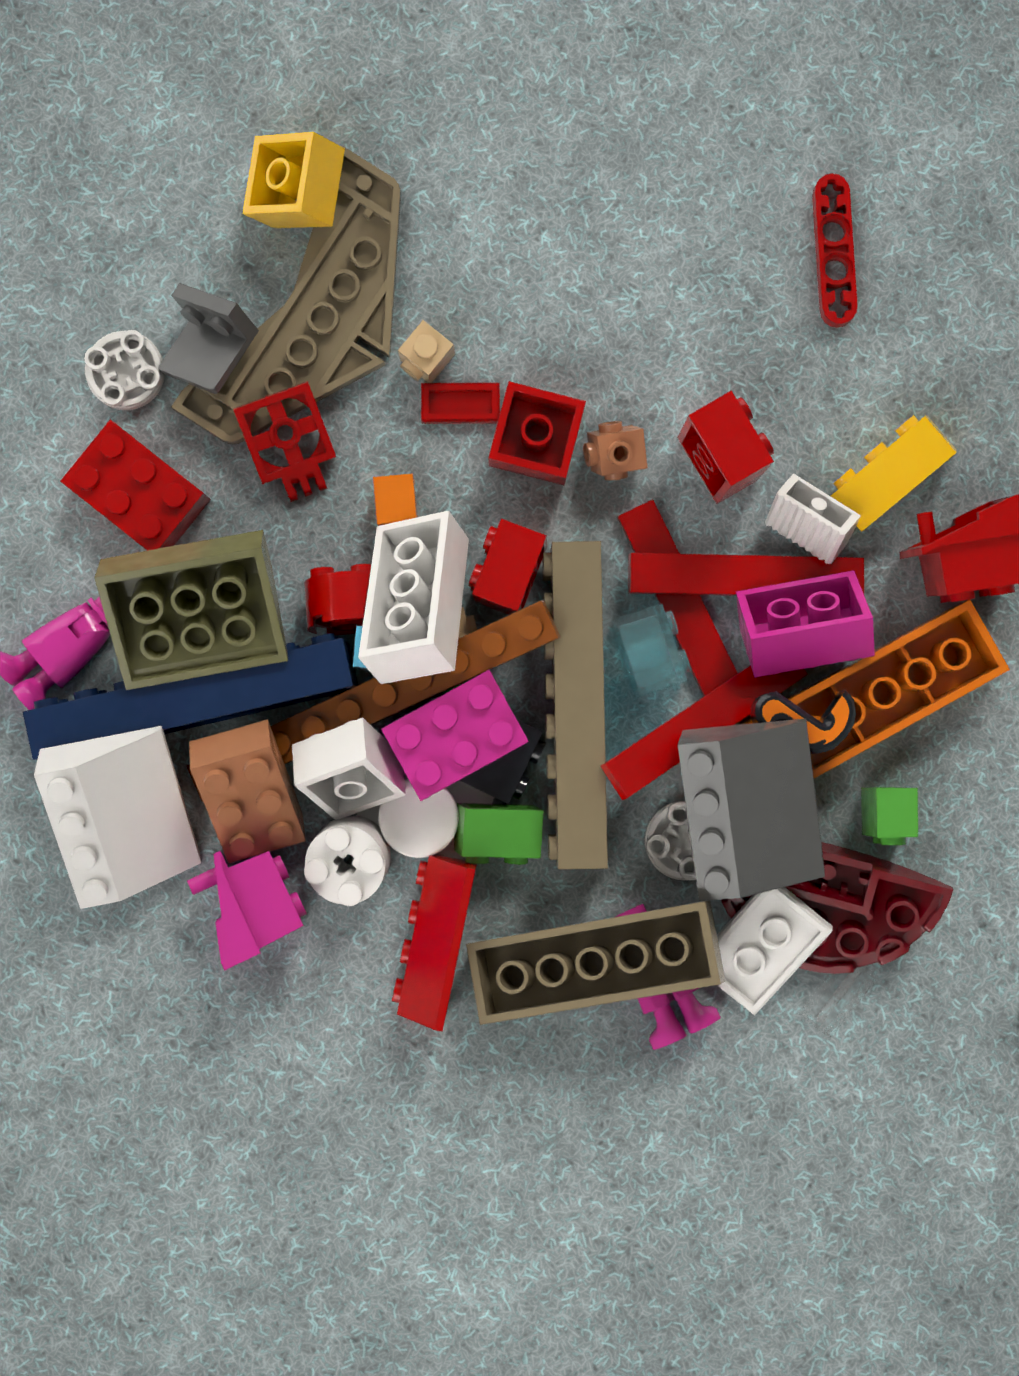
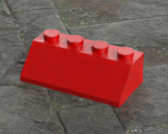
M434 854L432 856L429 855L428 862L420 860L416 884L423 885L420 901L412 900L408 923L414 924L415 927L412 940L404 939L400 963H405L407 966L404 979H396L392 1002L399 1003L397 1015L433 1030L443 1032L477 864Z

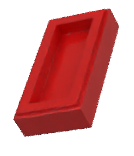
M421 383L422 424L498 423L500 415V383Z

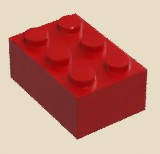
M732 390L688 415L677 437L716 504L758 481L774 462L771 457L774 454V450L770 441L764 433L757 434L750 422L753 419V415L748 404L742 397L736 399Z
M111 419L60 480L61 483L147 551L174 546L211 500Z

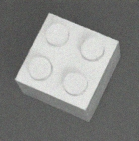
M364 718L348 721L342 726L321 734L312 735L308 739L292 744L294 786L335 820L406 795L402 766L388 741Z

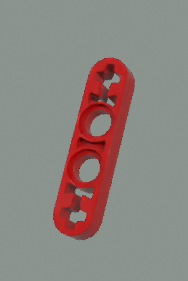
M830 173L818 180L813 189L812 202L820 315L827 325L839 328L851 322L857 313L858 304L850 188L844 177L839 174ZM831 184L834 191H840L841 194L837 195L834 201V212L822 215L821 211L827 212L830 205L829 197L822 195L821 192H824L827 185ZM831 222L839 224L844 232L843 238L836 242L829 241L823 234V226ZM830 261L841 262L846 268V276L841 280L829 278L825 271L826 264ZM847 286L848 291L842 290L840 293V303L842 306H848L849 310L843 313L842 318H837L836 312L829 311L828 308L835 302V290L827 292L826 288L839 289Z

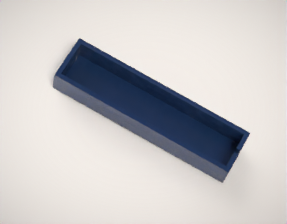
M334 633L324 634L311 638L312 645L305 647L295 645V642L286 643L288 661L131 690H126L124 681L114 683V691L107 692V690L98 691V688H92L73 693L75 700L68 701V699L59 700L58 697L35 701V709L23 711L33 760H38L40 749L158 726H162L164 734H169L341 694L358 686L350 645L343 638L335 636Z

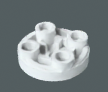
M135 330L117 331L107 334L85 353V376L92 393L109 407L118 410L138 409L151 402L162 388L165 375L158 367L163 357L152 341Z
M406 779V795L380 805L379 827L381 833L394 850L405 856L415 858L432 856L442 851L451 842L457 831L459 822L457 803L447 788L420 801L409 779Z
M677 801L667 804L652 816L647 825L644 838L646 853L654 867L662 874L676 880H696L686 802Z

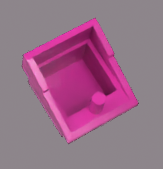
M221 851L213 854L215 868L187 880L193 895L217 884L221 917L216 919L215 923L220 960L224 971L260 954V948L303 926L300 917L307 913L297 892L289 894L283 880L289 878V874L280 855L272 858L268 851L228 868Z

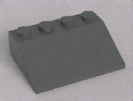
M807 719L683 730L678 742V752L699 901L742 898L825 877Z

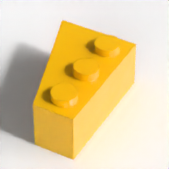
M914 415L895 430L900 436L888 448L881 442L864 457L869 464L856 474L850 468L833 483L838 490L831 497L861 515L856 525L861 532L957 453L955 447L927 415L919 421Z

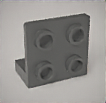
M179 283L171 296L182 308L180 311L181 315L189 322L160 363L158 369L164 375L217 394L259 330L237 303Z

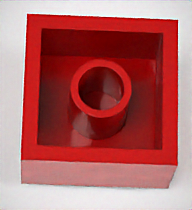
M508 381L488 457L489 466L565 486L586 401Z
M501 518L497 528L493 526L489 528L483 544L484 554L487 555L483 566L480 564L475 565L468 586L471 587L470 591H473L472 596L476 603L511 615L525 607L541 565L543 553L547 549V535Z

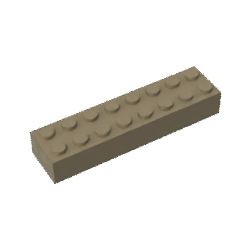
M601 541L552 542L550 552L543 553L542 557L543 581H550L551 593H544L543 600L561 638L544 645V660H552V673H547L545 676V699H553V714L545 715L546 739H553L554 754L546 755L547 779H554L555 795H547V818L549 820L555 819V834H548L549 860H556L558 869H608L606 774L601 768V765L606 762Z

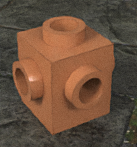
M611 421L598 424L599 430L587 432L588 443H584L583 446L585 463L588 467H591L592 472L604 476L605 480L624 479L628 477V471L648 468L643 428L633 425L622 426V421Z

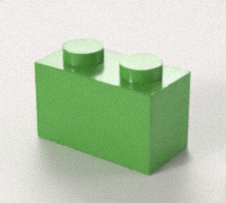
M861 787L862 835L873 837V843L881 845H906V837H918V788Z
M457 803L459 822L455 833L454 851L460 856L465 857V862L487 864L489 863V857L504 858V862L508 864L523 865L528 864V858H541L542 809L535 805Z

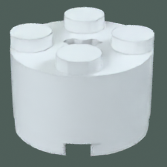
M350 816L330 821L322 828L308 847L305 856V878L313 889L326 900L345 906L357 905L377 891L388 873L391 865L389 844L384 839L379 825L368 818ZM347 854L354 858L350 865L344 862Z

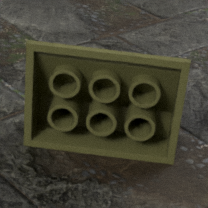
M263 530L100 559L94 579L126 690L288 661L273 569Z

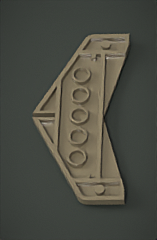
M342 146L345 148L333 226L313 227L294 291L285 305L257 328L259 332L217 394L189 384L180 392L171 406L174 411L227 444L234 445L245 441L233 408L306 381L310 385L315 401L318 402L385 366V361L356 344L359 339L390 358L401 204L400 187L393 177ZM287 398L281 400L287 417L308 407L295 399ZM266 406L260 408L253 417L250 427L252 436L270 428L272 425V420Z

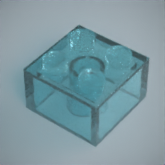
M659 604L614 620L611 626L635 699L679 686L688 681L686 674L691 672V667L685 650H677L673 637H675V634H678V628L672 611L665 612L663 604Z

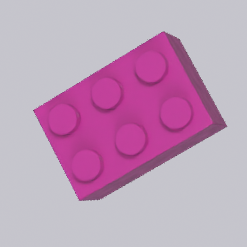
M854 571L736 591L740 632L754 677L775 675L782 672L815 668L821 665L855 661L875 656L873 616Z
M490 670L381 729L420 801L429 798L529 742Z

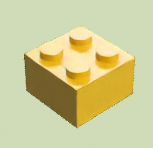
M315 132L255 136L242 214L273 228L332 227L345 148Z

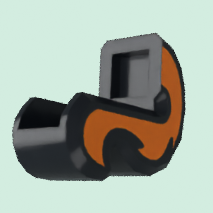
M846 689L841 690L836 694L820 720H817L775 691L757 697L751 705L750 715L753 723L806 718L811 754H819L833 750L848 736L854 725L856 710L852 696Z

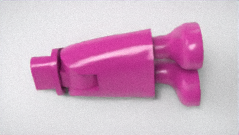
M90 597L87 600L89 604L85 602L72 608L21 640L27 649L23 653L12 656L0 651V676L10 685L14 686L12 688L14 694L28 710L35 709V701L46 699L47 691L55 683L60 688H63L84 668L109 638L110 632L100 597L96 600ZM37 665L42 667L43 670L35 676L24 680Z
M640 904L615 917L647 912L644 904ZM699 988L637 998L643 1014L653 1012L656 1019V1028L649 1037L653 1050L670 1045L687 1036L670 1006V1002L673 1000L677 1001L690 1034L706 1028L721 1018L717 1008L705 1006L698 1002L693 992Z

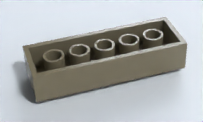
M710 900L466 944L480 1025L720 985L726 981Z

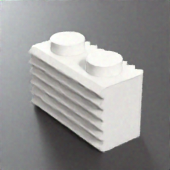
M793 473L777 492L765 524L766 526H772V530H777L779 535L785 536L786 539H792V543H798L799 547H805V550L810 551L812 556L818 557L819 560H825L826 564H832L850 541L849 539L861 515Z

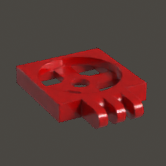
M308 381L233 408L262 484L281 478L290 502L298 500V494L293 485L299 482L305 497L313 494L307 479L315 477L316 486L320 491L328 489L318 464L335 458L336 454ZM287 398L298 400L308 406L312 414L298 420L288 418L281 400ZM266 406L272 420L270 430L252 436L250 427L253 417L260 408ZM283 425L290 426L293 430L291 439L287 441L281 440L277 435L279 427ZM318 430L319 440L315 450L307 459H303L298 446L301 436ZM273 446L283 449L289 465L277 466L271 464L259 455V451Z

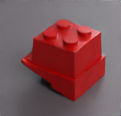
M1019 494L978 506L954 518L953 526L937 534L935 532L932 511L916 514L920 542L899 553L900 559L919 556L927 597L939 596L940 603L975 599L974 591L976 590L979 591V597L1015 592L1014 584H1019Z

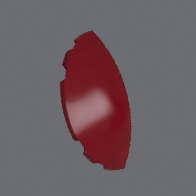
M824 842L821 843L825 877L785 887L833 926V931L799 968L831 974L853 973L857 967L873 963L884 965L906 954L909 951L910 945L920 938L924 932L930 933L946 910L954 890L953 887L909 868ZM752 895L742 898L721 899L731 919Z

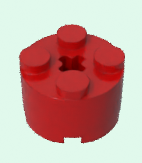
M356 564L350 567V571L334 572L332 567H317L310 570V578L304 582L308 632L317 634V627L327 628V634L334 633L335 636L356 634V626H363L371 564Z

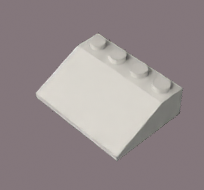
M162 726L40 749L34 777L80 909L122 901L201 864L199 848Z

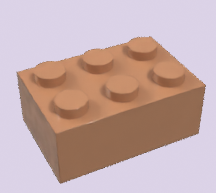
M268 719L189 742L190 771L228 863L306 841L302 810Z

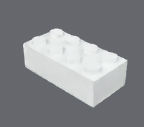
M450 511L377 526L358 658L380 684L455 671L469 538Z

